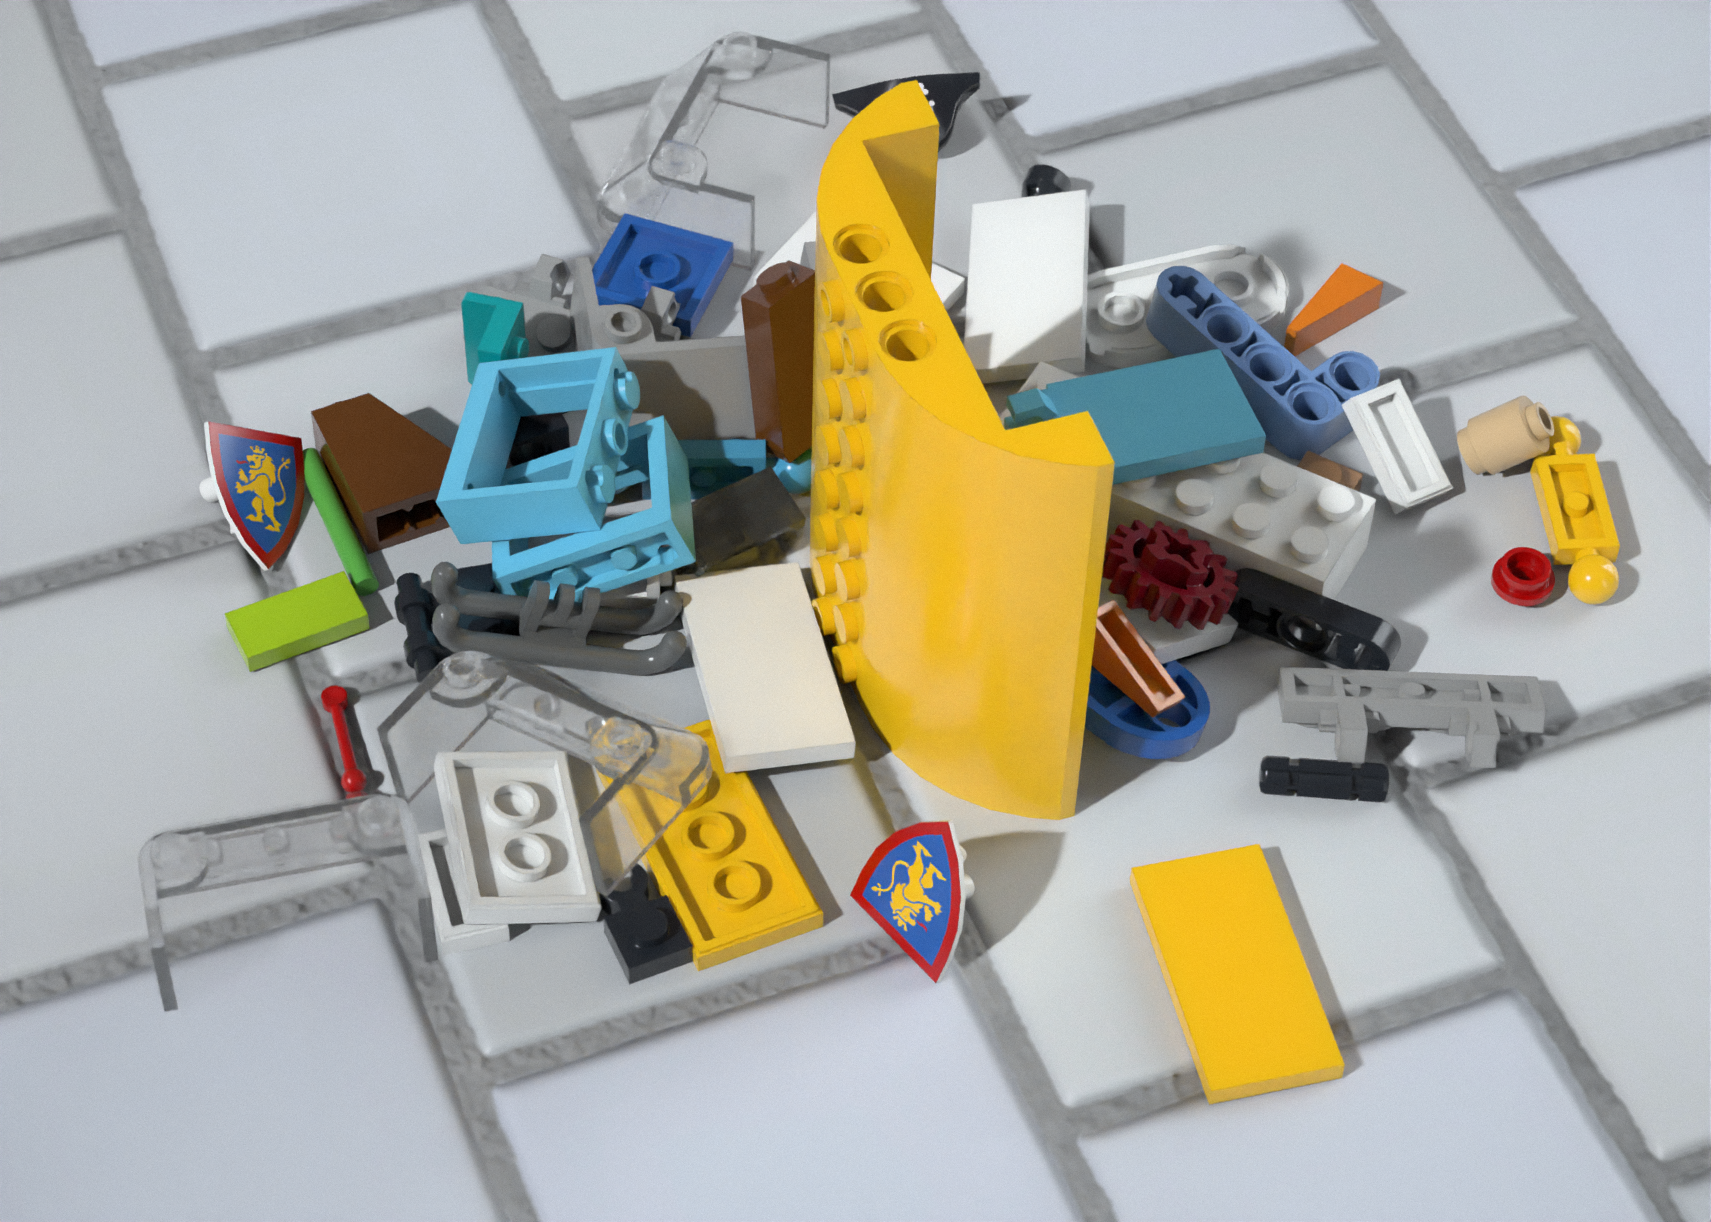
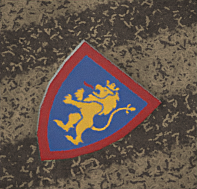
M210 421L205 422L206 451L211 477L201 481L200 493L207 502L212 503L219 500L223 513L230 524L231 536L239 539L242 546L264 571L269 570L288 548L299 524L304 501L305 467L302 438Z
M953 820L923 821L894 832L875 848L861 870L850 894L935 983L941 982L953 958L963 927L965 900L970 899L975 890L971 877L964 873L963 863L967 853L959 845Z

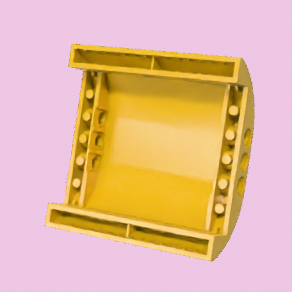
M918 81L904 82L876 98L852 118L834 141L820 174L816 199L810 571L812 589L815 599L812 600V607L822 637L830 635L834 644L832 649L833 662L840 682L842 684L851 683L870 725L897 758L921 778L954 797L993 811L1027 818L1062 820L1075 815L1115 462L1088 411L1005 430L931 281L939 122Z

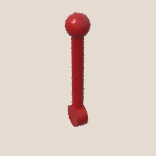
M329 686L321 693V700L324 710L332 715L345 770L341 778V785L346 792L357 794L366 787L367 777L357 767L344 713L348 706L347 692L341 686Z

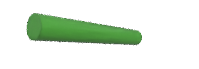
M314 448L304 449V481L356 594L359 596L370 595L379 587L376 575L318 450Z

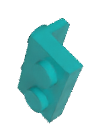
M466 292L461 302L467 377L468 382L473 384L479 363L527 358L529 354V340L525 334L523 302Z

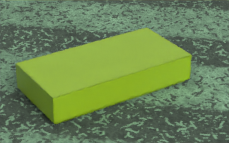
M344 571L224 613L227 629L249 672L370 629L368 614Z

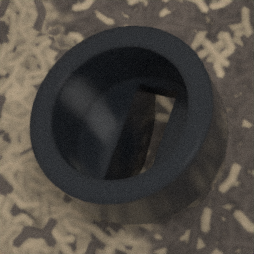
M1042 164L1034 165L1029 168L1022 184L1021 197L1069 192L1071 182L1065 173L1055 167Z

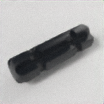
M1270 755L1263 757L1260 763L1259 788L1263 794L1287 796V789L1296 790V797L1349 800L1350 794H1358V801L1382 802L1386 800L1389 790L1388 766L1383 763L1364 762L1361 763L1360 768H1352V762L1298 758V764L1289 763V757Z

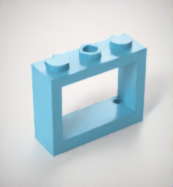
M617 347L478 364L436 500L438 507L460 544L601 530L607 505L613 501L615 496V475L619 460L627 451V431L632 412L640 403L638 379L634 372L628 371ZM587 409L568 479L500 486L520 417Z
M664 415L628 427L627 451L620 457L615 475V491L650 479L652 508L602 524L600 531L576 533L531 549L528 547V538L492 541L493 581L502 594L528 597L533 582L538 580L549 582V599L554 598L559 584L574 585V602H577L585 587L599 588L601 594L696 562L688 457ZM577 445L505 469L500 486L568 479ZM665 544L670 545L668 547H661V545Z

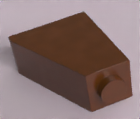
M788 260L772 265L758 276L757 284L741 296L755 437L756 440H766L767 453L787 463H791L812 446L815 270Z
M370 393L311 411L316 449L368 554L450 527L436 503L452 449Z

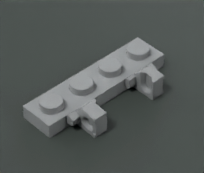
M543 253L531 275L530 284L519 281L515 288V293L484 284L481 292L483 295L523 302L525 334L529 340L528 357L576 352L569 317V303L567 299L561 298L571 273L563 259ZM652 286L641 311L647 315L652 323L655 341L679 340L681 335L680 328L672 326L680 308V304L676 302L674 297L675 293Z
M1280 667L1277 689L1282 723H1297L1307 728H1318L1319 732L1335 733L1334 749L1338 762L1364 763L1368 733H1378V731L1387 730L1392 727L1426 728L1437 733H1449V736H1465V756L1469 767L1496 768V749L1500 739H1510V736L1521 732L1543 733L1546 707L1538 677L1301 667Z

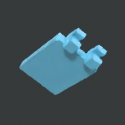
M1220 349L1046 384V389L1044 390L1034 388L1007 396L1006 406L1011 416L1004 418L1005 430H1010L1088 411L1115 462L1112 485L1263 453L1266 440L1264 430Z

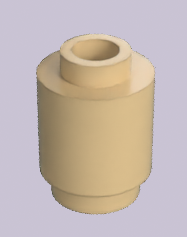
M1522 395L1470 418L1467 427L1458 431L1457 441L1462 457L1473 473L1480 475L1488 471L1494 475L1547 452L1550 446L1549 437L1554 435V425L1547 409L1542 403H1533L1528 397Z

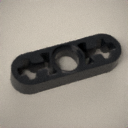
M1243 568L1235 571L1238 577L1234 585L1238 587V592L1227 613L1238 622V628L1342 669L1389 670L1401 647V638L1397 630L1386 620L1255 569ZM1296 616H1303L1312 620L1313 622L1318 624L1322 630H1317L1308 627L1307 625L1303 624Z

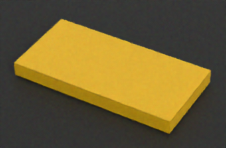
M710 719L596 757V772L659 896L667 895L693 946V963L698 971L823 927V912L747 771L725 773Z
M1260 844L1132 867L1129 882L1208 1104L1342 1078L1345 1067L1343 1058Z

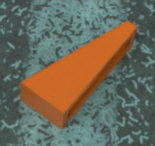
M1341 263L1289 324L1286 330L1284 347L1293 356H1297L1379 309L1384 282Z
M1112 600L1098 607L1092 666L1151 717H1155L1180 703L1185 698L1184 694L1117 603Z

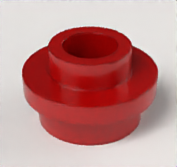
M1517 547L1507 551L1495 563L1491 574V584L1494 591L1503 600L1518 606H1534L1543 603L1551 596L1555 584V575L1549 559L1543 553L1529 547Z

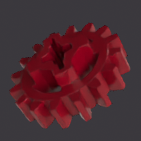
M1138 519L1133 521L1130 528L1119 524L1114 534H1110L1105 544L1102 577L1112 580L1108 590L1111 594L1123 595L1127 601L1126 607L1130 610L1141 608L1148 610L1149 620L1153 622L1158 621L1160 616H1162L1176 629H1181L1184 622L1188 621L1196 629L1204 630L1207 621L1215 625L1220 624L1238 592V587L1234 585L1238 577L1237 573L1224 568L1228 560L1226 556L1214 554L1209 547L1210 543L1206 540L1188 539V531L1184 528H1180L1175 533L1169 526H1165L1162 521H1156L1154 527L1148 528L1146 524Z

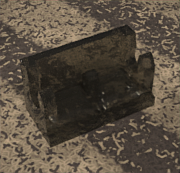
M771 466L691 502L696 562L676 568L675 571L678 575L694 573L696 577L708 573L710 567L777 536L785 543L797 538L795 531L804 528L806 517ZM665 544V545H661V547H668V546H670V545H666V544Z

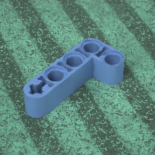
M1172 266L1165 269L1158 276L1146 318L1147 328L1150 333L1175 357L1220 349L1264 430L1266 439L1281 453L1297 460H1302L1307 451L1320 455L1353 431L1342 404L1352 397L1377 388L1380 372L1378 366L1371 358L1355 351H1342L1310 371L1199 271L1187 266Z

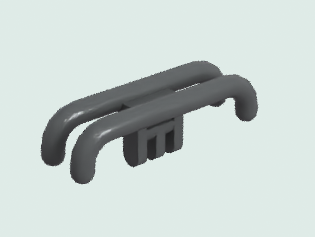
M440 562L432 571L430 589L437 602L441 604L434 611L432 631L439 643L454 653L472 657L625 675H649L664 671L674 665L686 650V637L677 630L669 631L658 645L645 650L586 644L589 630L626 635H644L659 631L670 625L683 607L682 596L674 590L662 593L658 601L649 608L630 610L599 606L600 589L594 587H585L579 601L574 602L575 586L570 584H559L554 598L549 599V582L535 580L528 597L461 588L456 584L458 579L457 568L449 562ZM460 614L519 621L520 636L462 628L458 625Z

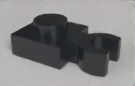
M637 863L630 866L632 888L627 891L614 890L605 875L597 877V889L601 908L609 914L603 917L604 933L629 984L693 962V946L667 895L648 901V876L643 867Z

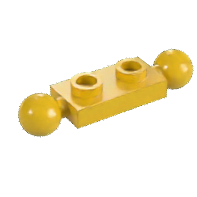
M1551 416L1554 425V435L1549 437V450L1534 457L1530 473L1554 565L1573 564L1568 574V585L1572 594L1579 601L1591 605L1601 604L1609 600L1618 588L1619 574L1613 563L1616 562L1619 552V540L1595 453L1577 454L1581 445V435L1577 426L1568 418Z

